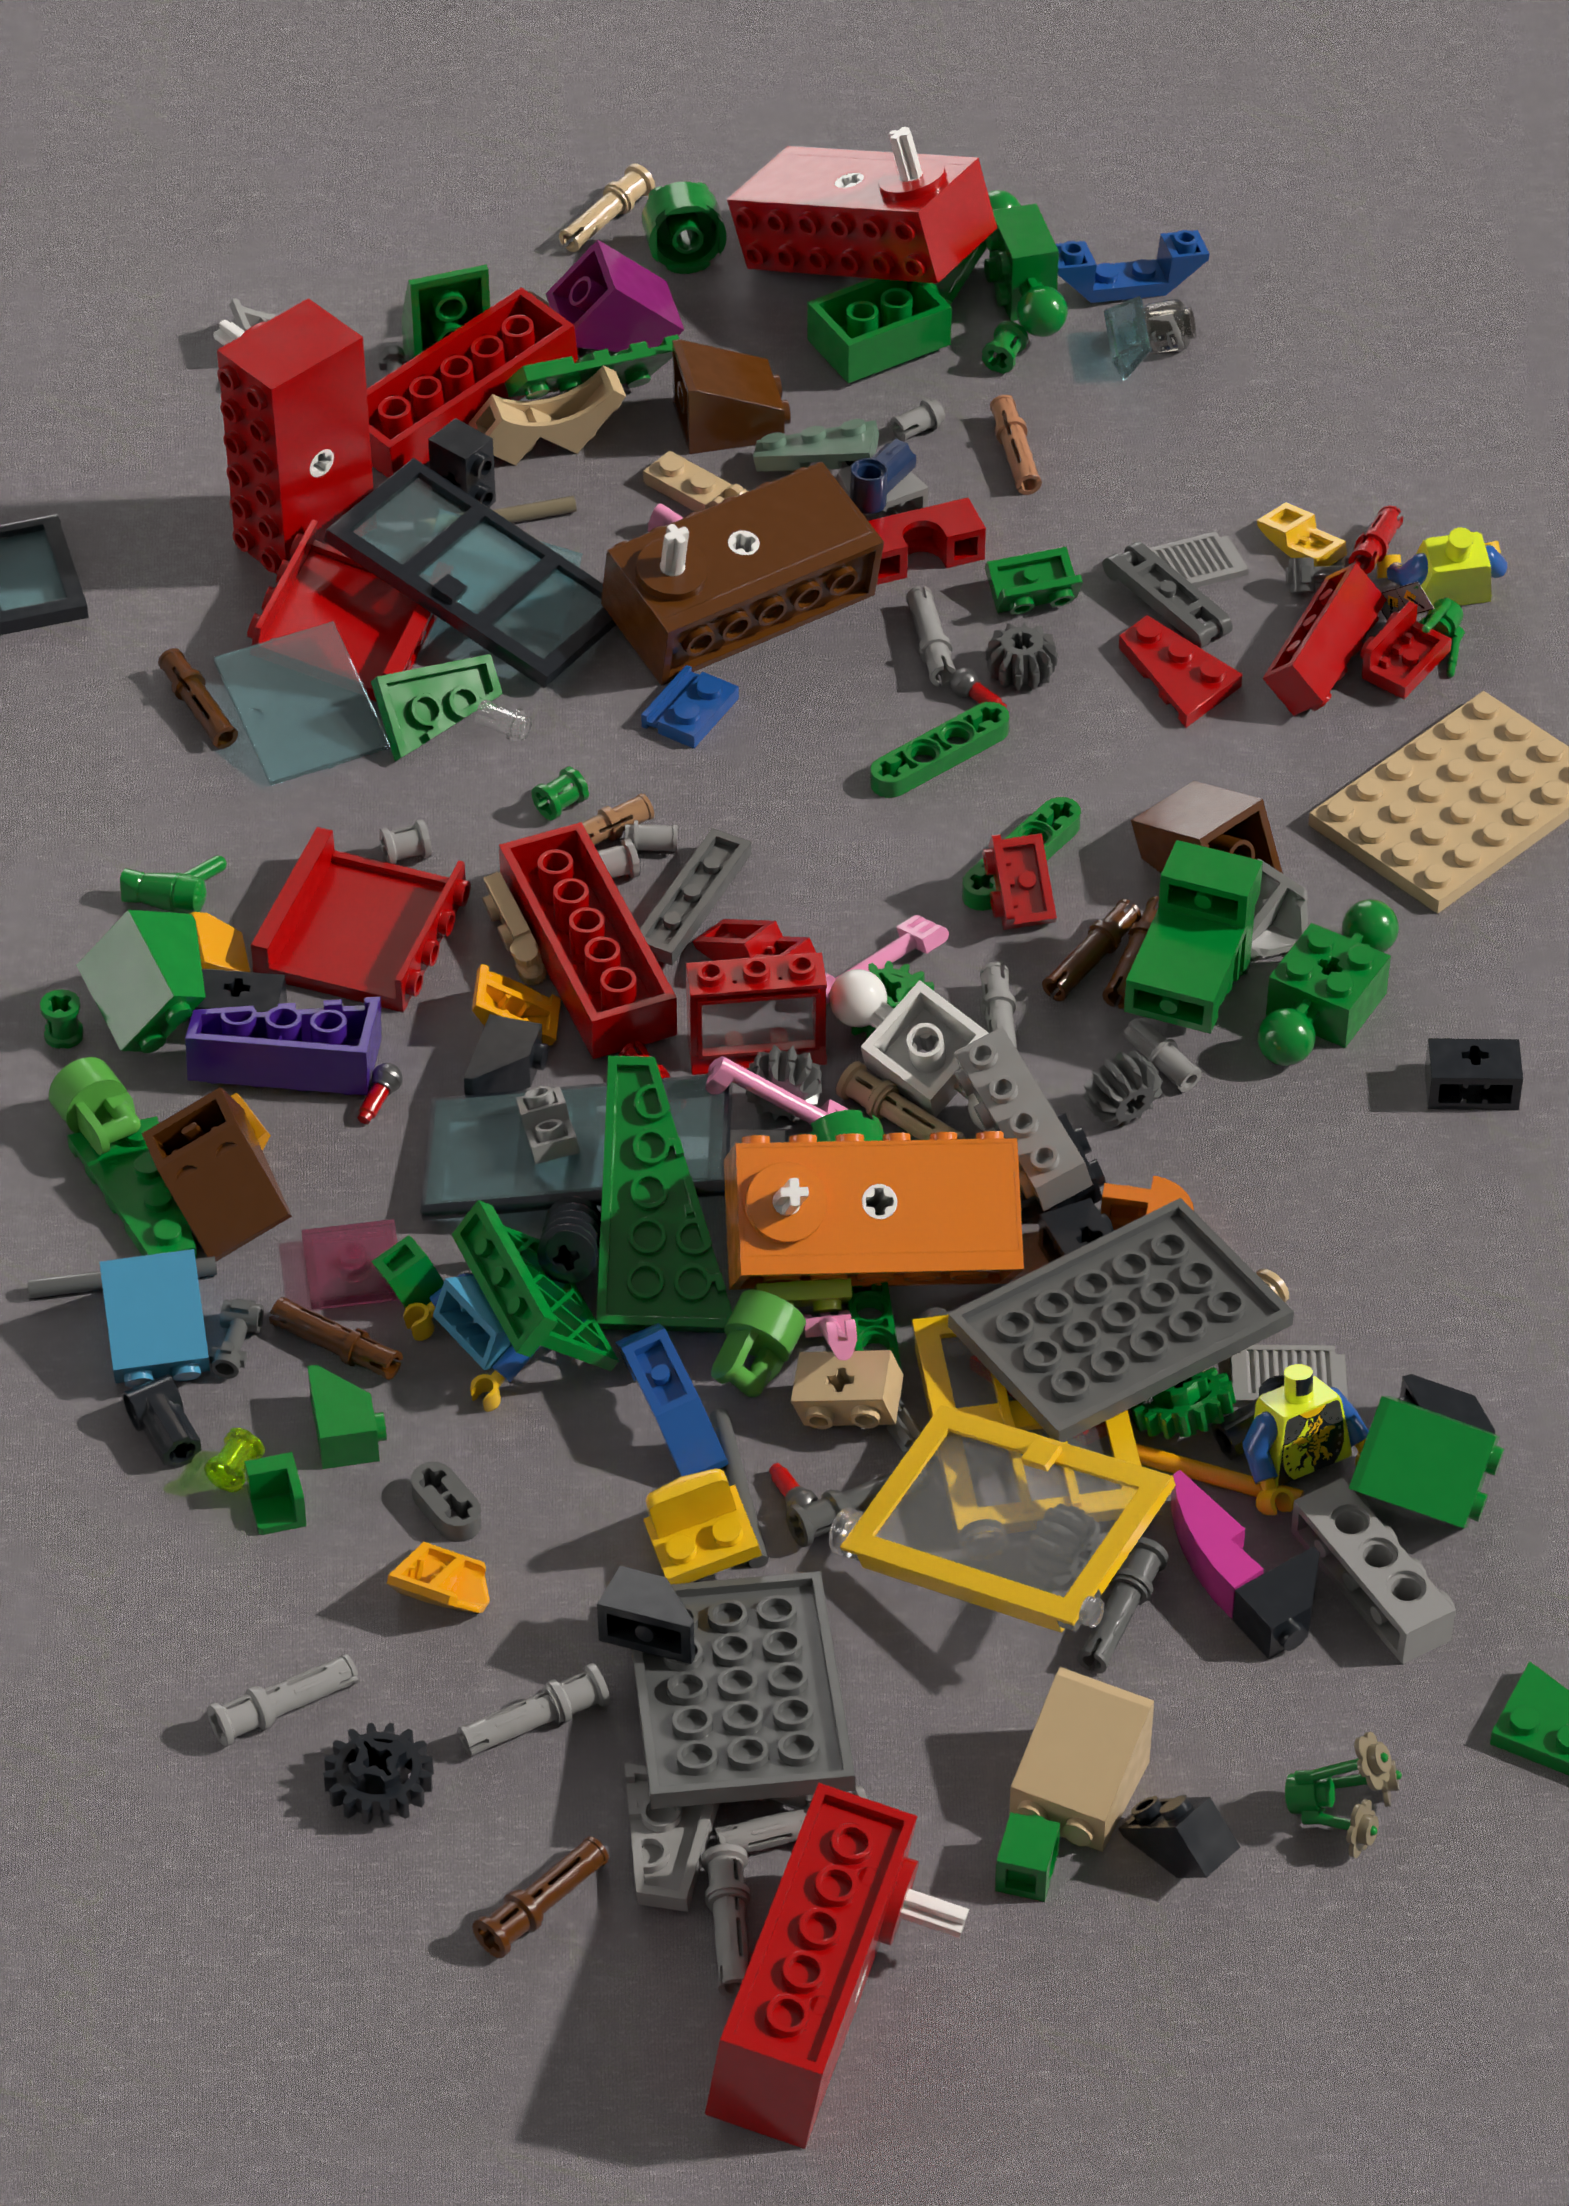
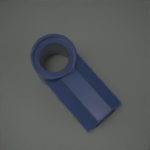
M895 439L891 444H885L872 458L860 459L853 463L851 466L850 498L861 513L874 514L882 511L886 506L887 494L916 467V455L910 450L908 443Z

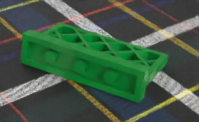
M478 1200L451 1235L516 1353L531 1358L539 1346H543L612 1371L619 1360L575 1283H561L554 1281L546 1275L538 1262L537 1250L540 1239L504 1226L494 1207Z

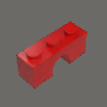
M968 497L868 521L884 541L877 585L907 578L908 555L915 552L935 554L942 560L946 569L985 560L986 527Z

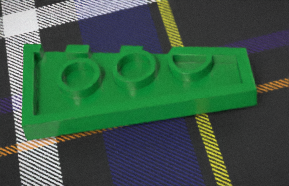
M678 334L664 337L663 342L658 347L648 348L646 341L629 345V349L619 351L610 356L608 349L594 351L579 358L576 363H574L573 357L570 356L525 365L504 383L509 397L525 395L526 399L532 400L543 397L549 392L558 391L561 395L587 381L604 365L616 371L621 384H627L629 388L639 387L650 382V376L673 358L672 340H679Z
M157 1116L140 1119L141 1127L138 1132L111 1143L110 1151L102 1155L96 1153L81 1132L67 1135L69 1149L75 1158L79 1157L84 1164L86 1174L92 1183L97 1184L105 1195L107 1205L113 1214H118L124 1223L126 1233L142 1256L194 1249L195 1259H197L196 1246L190 1226L158 1172L142 1136L143 1132L159 1123Z

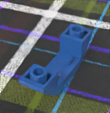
M1198 230L1161 233L1157 259L1151 260L1139 259L1130 262L1101 263L1097 265L1086 241H1067L1056 244L1059 250L1058 275L1091 303L1166 296L1204 265L1210 256Z
M657 1323L615 1342L633 1380L637 1381L680 1475L685 1476L714 1468L719 1469L728 1465L725 1453L701 1399L666 1329L660 1323Z

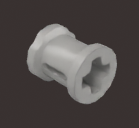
M423 819L415 821L414 826L389 831L388 828L379 829L380 846L385 862L396 865L397 860L418 855H421L423 858L431 857V841Z
M631 839L622 840L619 846L598 851L612 878L628 874L631 878L640 875L639 858Z

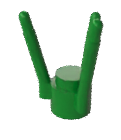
M1445 597L1436 600L1433 603L1434 609L1429 610L1426 617H1423L1419 623L1424 625L1422 627L1424 633H1429L1433 629L1452 639L1446 673L1451 678L1455 675L1460 641L1465 634V631L1459 626L1464 614L1459 604Z

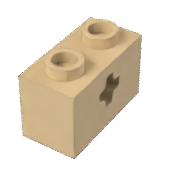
M891 1350L854 1351L848 1360H839L833 1351L799 1352L791 1403L803 1425L817 1429H828L832 1426L856 1425L862 1428H874L878 1425H896L904 1375Z

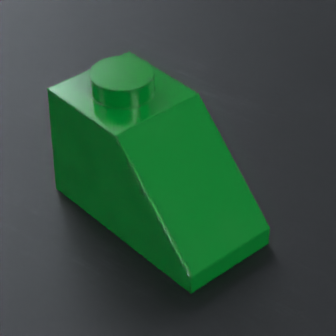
M318 1365L307 1366L310 1399L322 1469L380 1461L378 1442L387 1441L386 1425L383 1412L374 1413L371 1394Z

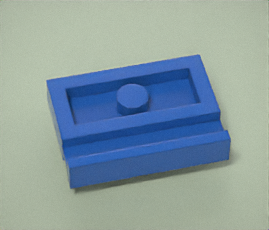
M686 665L641 714L642 727L648 729L649 726L658 729V734L695 748L739 699V686L703 671L700 675L692 672L691 666Z

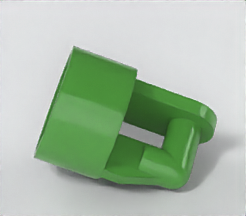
M95 1057L75 1060L65 1066L53 1079L49 1089L51 1105L71 1131L83 1134L97 1154L102 1155L109 1152L111 1143L139 1131L141 1122L135 1113L133 1098L103 1060Z
M753 1289L742 1292L725 1326L727 1338L712 1366V1378L720 1384L730 1382L748 1397L754 1398L759 1396L764 1387L780 1372L784 1362L789 1360L806 1325L803 1314L789 1302L771 1293ZM748 1353L755 1356L749 1370L743 1366Z

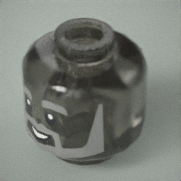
M1179 299L1149 303L1143 309L1142 319H1136L1135 321L1139 343L1146 342L1147 348L1153 354L1182 351L1189 346L1190 339L1196 338L1193 310L1191 307H1185Z

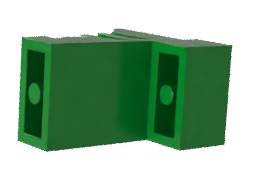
M1176 840L1161 873L1158 910L1126 979L1124 1012L1211 1034L1218 1019L1219 1007L1224 1001L1226 994L1232 990L1233 981L1237 982L1239 976L1248 974L1250 969L1254 912L1261 890L1263 861Z

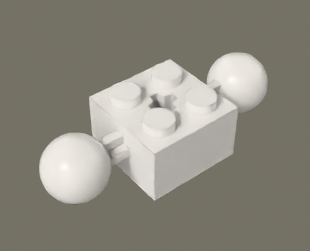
M855 969L840 975L833 983L829 994V1003L833 1014L838 1020L848 1026L865 1027L871 1025L876 1029L861 1045L865 1066L884 1081L890 1080L899 1089V1093L934 1117H937L959 1092L968 1099V1112L974 1124L981 1130L986 1131L974 1109V1106L979 1104L974 1093L966 1097L954 1076V1072L960 1069L954 1052L989 1033L920 980L895 1008H892L887 1004L885 986L875 974L866 970ZM921 1049H923V1050L927 1051V1053H922V1052H919V1051H920ZM993 1127V1128H991V1129H989V1130H987V1131H996V1130H995L994 1127Z

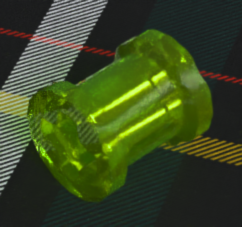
M232 1428L223 1439V1448L217 1457L210 1458L204 1467L207 1478L215 1486L228 1492L240 1491L246 1482L244 1461L262 1458L265 1453V1447L261 1440L250 1431L242 1428Z

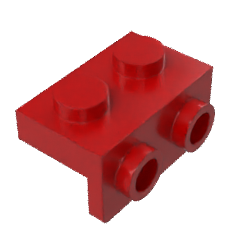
M1411 601L1399 612H1393L1390 615L1385 627L1375 637L1371 636L1367 639L1360 654L1361 659H1363L1362 679L1404 700L1451 651L1452 643L1451 638L1433 629L1429 633L1422 631L1424 625L1416 621L1418 605Z
M1042 833L1001 839V834L991 835L988 845L989 849H983V862L986 875H994L996 891L990 892L994 918L1001 917L1003 930L1055 923L1057 916Z

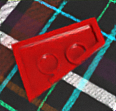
M1148 615L1119 635L1118 648L1143 678L1151 679L1159 689L1158 696L1166 705L1172 704L1179 713L1178 720L1185 728L1242 687V673Z

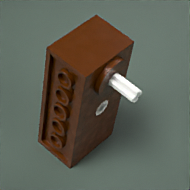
M821 461L807 468L801 467L790 475L773 482L762 483L756 489L739 496L728 497L721 503L705 510L694 511L685 518L666 526L655 527L647 534L630 541L617 543L607 550L601 604L662 686L671 682L686 665L691 666L692 672H695L874 596L884 541Z

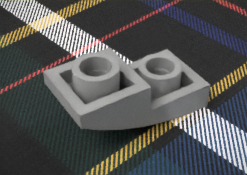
M549 1086L535 1087L527 1091L524 1096L515 1098L535 1165L580 1153L577 1137L570 1121L567 1105L560 1086L555 1088Z

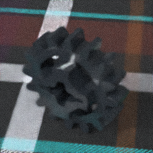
M373 1723L367 1724V1733L362 1735L354 1729L348 1730L349 1742L345 1743L335 1740L332 1743L334 1755H325L324 1788L325 1791L330 1793L331 1805L336 1807L343 1804L344 1817L347 1819L354 1816L357 1812L362 1813L363 1824L365 1825L372 1821L373 1816H381L384 1825H388L393 1813L397 1812L404 1819L410 1817V1804L423 1807L425 1804L424 1792H432L433 1790L432 1775L434 1774L433 1758L427 1755L426 1742L422 1740L414 1743L413 1731L411 1729L405 1730L400 1735L395 1734L394 1723H388L384 1732H377Z

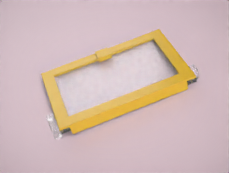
M941 1405L866 1511L863 1512L847 1507L837 1514L830 1529L829 1546L836 1555L860 1561L863 1568L1060 1633L1064 1629L1077 1632L1081 1624L1094 1628L1100 1623L1104 1613V1602L1100 1599V1596L1176 1484L1172 1475Z

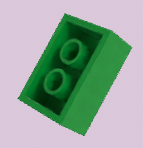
M870 278L807 302V340L847 383H851L951 345L952 307L929 283Z

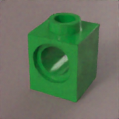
M1010 1812L996 1860V1892L1045 1902L1059 1854V1822L1049 1821L1037 1815L1026 1816Z

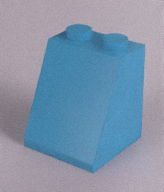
M194 1249L99 1261L115 1384L125 1382L127 1387H137L152 1381L154 1378H160L165 1375L172 1376L173 1380L188 1381L200 1377L201 1372L210 1371Z

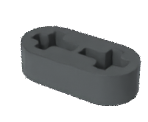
M427 1462L418 1466L411 1475L412 1498L419 1509L446 1539L461 1542L475 1537L481 1529V1506L476 1497L447 1465L439 1462ZM441 1486L442 1494H439L434 1487ZM451 1509H453L458 1516L451 1518Z

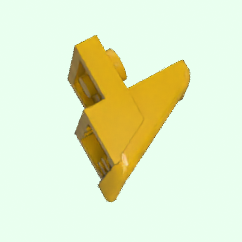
M714 1468L681 1476L647 1495L645 1502L649 1517L644 1518L643 1522L664 1576L670 1584L690 1583L762 1556L760 1546L736 1486H729L726 1475L721 1469Z

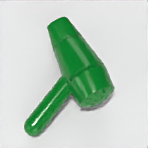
M216 855L184 873H145L125 868L120 876L121 901L143 903L173 913L200 912L205 904L207 895L205 881L223 872L226 869L227 862L224 857Z

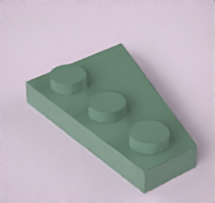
M853 419L844 422L838 427L825 429L823 426H812L797 434L785 435L780 432L768 434L756 442L753 455L756 471L797 470L801 467L807 468L812 462L821 461L827 469H840L845 461L872 458L876 454L879 439L876 420L865 422L862 419Z

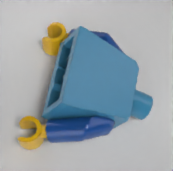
M462 1273L457 1277L446 1278L443 1287L429 1297L431 1302L427 1305L423 1303L408 1305L404 1311V1321L407 1329L411 1328L414 1339L422 1341L433 1334L435 1327L432 1318L434 1317L483 1370L494 1369L491 1375L482 1374L476 1376L472 1380L470 1387L472 1401H475L480 1394L490 1392L483 1400L484 1411L490 1412L500 1404V1385L505 1380L510 1383L531 1358L516 1353L474 1275Z

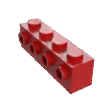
M1357 563L1326 576L1262 678L1293 716L1308 709L1316 711L1331 699L1332 694L1330 691L1333 686L1347 673L1348 668L1346 665L1351 657L1363 647L1362 639L1367 631L1379 621L1378 613L1387 599Z

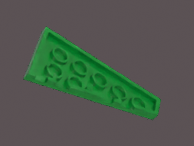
M608 1055L596 1321L601 1329L643 1330L660 1323L666 1331L725 1333V1326L732 1314L731 1305L693 1179L687 1166L681 1140L671 1114V1108L655 1057Z

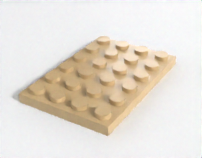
M1482 691L1309 812L1308 825L1438 914L1569 819V746L1487 692Z

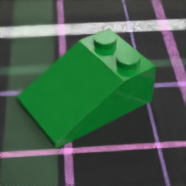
M486 264L408 280L401 322L403 350L405 355L409 356V361L490 308L489 269Z

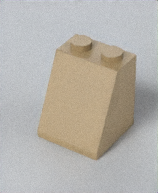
M1060 1667L1012 1782L1009 1815L1010 1812L1026 1816L1037 1815L1049 1821L1059 1822L1061 1837L1066 1838L1075 1845L1088 1846L1103 1852L1150 1762L1154 1700Z

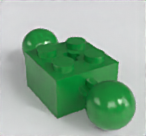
M989 191L988 195L997 229L985 239L989 250V259L984 260L986 280L988 283L993 282L997 304L999 307L1004 306L1010 321L1018 320L1019 324L1030 335L1036 337L1051 336L1063 327L1068 314L1066 301L1062 294L1057 291L1059 250L1037 203L1021 206L1017 198L1007 191Z
M1367 899L1352 905L1342 920V935L1311 922L1269 976L1267 1016L1262 1020L1257 1033L1259 1049L1269 1061L1281 1066H1292L1302 1062L1310 1055L1315 1044V1036L1346 1048L1387 994L1391 955L1384 952L1394 944L1399 931L1397 917L1387 904L1378 900Z

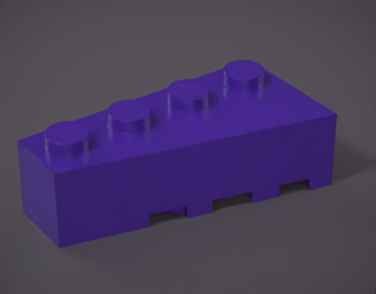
M381 996L364 998V1005L342 1006V999L324 1000L323 1008L297 1010L295 1003L278 1004V1007H274L268 1012H256L253 1006L193 1010L185 1037L187 1080L210 1084L248 1085L258 1088L272 1087L295 1089L298 1091L333 1092L344 1095H368L372 1072L375 1068L382 1040Z

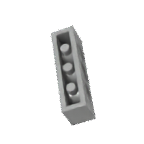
M1342 1477L1294 1500L1291 1532L1306 1550L1314 1546L1320 1552L1319 1566L1402 1665L1451 1641L1454 1617L1456 1616L1453 1601L1446 1592L1439 1591L1430 1581L1421 1562L1407 1554L1399 1544L1392 1528L1386 1524L1383 1525L1371 1511L1368 1501L1361 1493L1348 1489L1349 1484Z

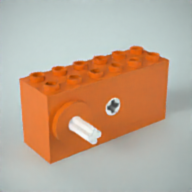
M936 1132L929 1134V1140H911V1134L888 1133L882 1135V1141H864L863 1134L849 1133L835 1136L836 1141L817 1142L816 1135L800 1134L789 1136V1142L770 1143V1136L751 1135L742 1137V1143H735L724 1159L729 1290L754 1289L757 1283L827 1279L848 1280V1278H851L852 1286L871 1287V1284L878 1283L876 1285L880 1286L882 1282H888V1286L1008 1284L1024 1270L1017 1138H1004V1132L976 1133V1139H957V1133Z

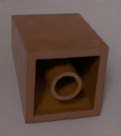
M681 339L672 340L673 404L689 455L754 446L757 440H761L768 434L777 432L785 434V424L791 423L790 407L788 400H781V379L779 374L773 375L768 359Z
M1192 781L1131 820L1141 859L1160 873H1162L1176 840L1256 860L1259 858L1283 874L1262 798Z

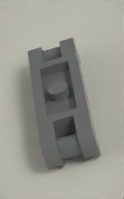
M1140 541L1127 546L1124 550L1125 553L1121 555L1114 553L1103 560V569L1109 579L1121 581L1196 646L1203 648L1210 644L1212 637L1221 638L1232 631V621L1225 611ZM1198 619H1203L1205 623L1202 624Z

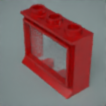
M822 952L686 963L687 1040L692 1075L708 1074L710 1064L721 1056L747 1069L749 1068V1063L754 1062L758 1051L770 1053L774 1045L781 1051H788L794 1046L798 1055L810 1052L812 1063L827 1065V981Z

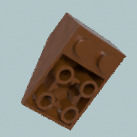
M221 1087L142 1133L158 1172L207 1257L215 1256V1261H218L292 1217L244 1109Z

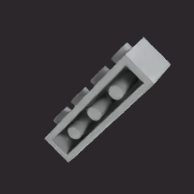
M1003 1026L954 1052L960 1067L959 1070L954 1072V1076L966 1097L974 1093L979 1104L975 1105L974 1109L985 1130L987 1131L994 1127L996 1131L1004 1132V1138H1017L1020 1188L1027 1199L1035 1196L1043 1211L1093 1185L1085 1161Z

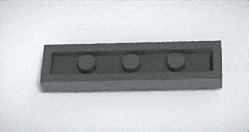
M714 828L710 830L640 928L656 960L669 965L674 964L750 857L751 841Z

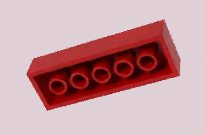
M520 287L367 388L372 466L389 478L413 458L425 464L429 461L428 439L456 418L469 425L468 423L492 394L516 401L525 397V395L509 397L504 383L522 366L570 356L573 357V361L576 363L578 352L574 325Z
M582 822L499 844L500 873L539 947L543 964L592 1058L596 1059L620 1052L629 1043L634 1048L635 1041H640L645 1045L676 1036L677 997Z

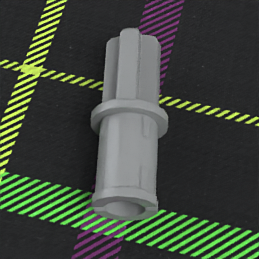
M1133 1019L1129 1023V1026L1124 1031L1125 1038L1148 1059V1062H1151L1156 1069H1159L1181 1092L1189 1091L1199 1082L1202 1073H1200L1202 1072L1201 1069L1192 1064L1177 1050L1178 1045L1173 1039L1166 1040L1145 1019Z

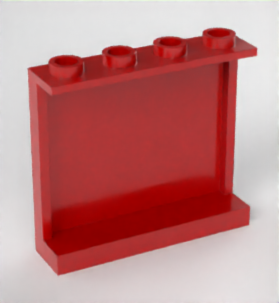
M312 519L305 534L297 533L290 551L291 560L284 559L276 577V588L268 587L262 602V614L255 613L252 617L247 631V637L253 639L250 657L377 702L371 681L377 676L412 670L437 616L334 547L314 540L318 521ZM437 565L430 580L426 581L434 585L447 573L452 576L453 570Z
M316 827L251 943L253 972L285 975V981L288 985L364 1003V998L381 996V1007L404 1012L411 997L419 995L427 967L434 966L439 954V944L444 936L448 937L451 934L455 923V914L459 906L464 907L468 902L471 883L466 880L465 862L458 860L450 877L336 851L333 830Z

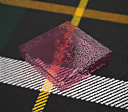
M394 1219L301 1230L312 1310L399 1300L371 1262L398 1243Z

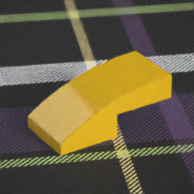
M1285 502L1257 519V527L1262 533L1291 558H1314L1315 567L1331 566L1347 556L1345 540L1317 529L1315 514Z

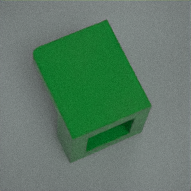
M410 1234L371 1261L380 1276L394 1291L404 1308L413 1303L427 1305L431 1302L429 1297L443 1287L444 1281L427 1254Z
M288 1452L244 1461L247 1490L258 1533L260 1535H267L306 1527L304 1494L293 1453Z

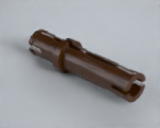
M171 648L163 652L159 657L158 666L172 682V691L179 700L185 701L195 718L211 738L214 746L218 749L231 746L237 740L238 731L232 726L220 709V706L206 689V682L202 674L198 670L192 669L184 654L178 648Z
M1158 896L1148 899L1140 920L1131 926L1128 933L1129 942L1107 987L1103 991V1000L1111 1007H1115L1121 995L1122 998L1118 1004V1009L1124 1008L1126 979L1157 912L1154 908L1158 902Z
M1121 899L1103 920L1095 921L1089 927L1088 935L1042 981L1045 993L1050 997L1059 988L1060 990L1055 994L1053 1000L1064 1001L1072 989L1107 953H1113L1119 948L1121 938L1141 918V912L1137 905L1133 904L1125 913L1123 910L1130 904V900Z
M280 1297L271 1309L270 1313L273 1315L269 1317L270 1324L285 1329L317 1346L340 1356L343 1363L351 1367L357 1364L387 1380L395 1377L402 1363L393 1359L402 1360V1353L370 1339L369 1333L359 1328H356L355 1331L348 1329L335 1321L290 1301L286 1297Z

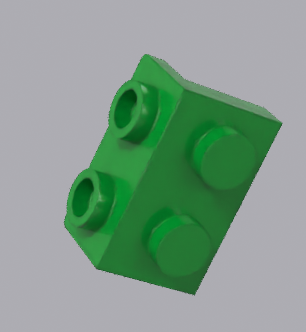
M1067 546L987 561L984 568L997 613L1010 611L1011 614H1022L1032 610L1035 606L1049 603L1053 607L1067 605L1078 597L1083 584L1081 575L1074 574Z

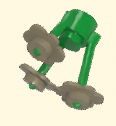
M1366 1732L1364 1736L1356 1738L1354 1748L1358 1758L1313 1770H1296L1295 1773H1290L1287 1776L1285 1783V1799L1289 1812L1291 1814H1301L1303 1825L1321 1824L1346 1830L1349 1856L1353 1858H1358L1362 1850H1366L1368 1846H1371L1378 1833L1379 1822L1375 1812L1371 1810V1800L1364 1799L1361 1804L1357 1803L1352 1810L1351 1820L1324 1814L1323 1812L1325 1808L1333 1807L1335 1789L1368 1785L1373 1791L1382 1789L1385 1807L1391 1806L1390 1791L1399 1790L1398 1780L1402 1777V1774L1397 1770L1395 1760H1391L1387 1747L1382 1742H1377L1373 1732ZM1358 1770L1360 1773L1357 1775L1331 1778L1332 1776Z

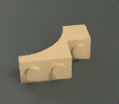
M603 365L587 381L555 397L535 401H516L492 394L468 424L493 438L494 456L516 466L525 454L533 449L540 437L578 454L585 444L594 438L597 430L607 418L620 407L626 394L616 371Z

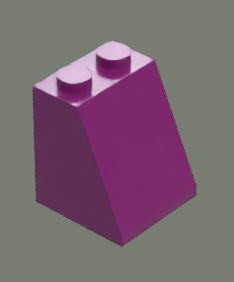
M599 240L546 292L550 308L574 325L576 343L579 348L608 349V351L619 352L629 349L630 344L646 341L648 348L658 347L663 342L664 337L677 334L679 337L684 331L667 281Z

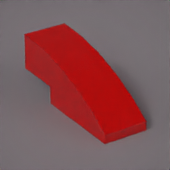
M723 919L692 941L695 948L712 961L816 953L810 937L783 936L777 922L769 920Z

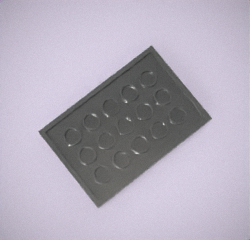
M1179 1198L948 1313V1327L1054 1440L1065 1442L1293 1325L1294 1311Z
M821 1571L671 1584L694 1620V1661L692 1664L631 1649L651 1809L813 1795L818 1782L843 1791H856L855 1771Z

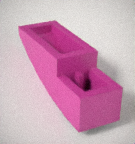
M1179 1470L1173 1474L1176 1486L1171 1492L1170 1506L1174 1528L1181 1549L1193 1573L1204 1589L1232 1619L1235 1590L1263 1575L1264 1569L1243 1550L1245 1528Z

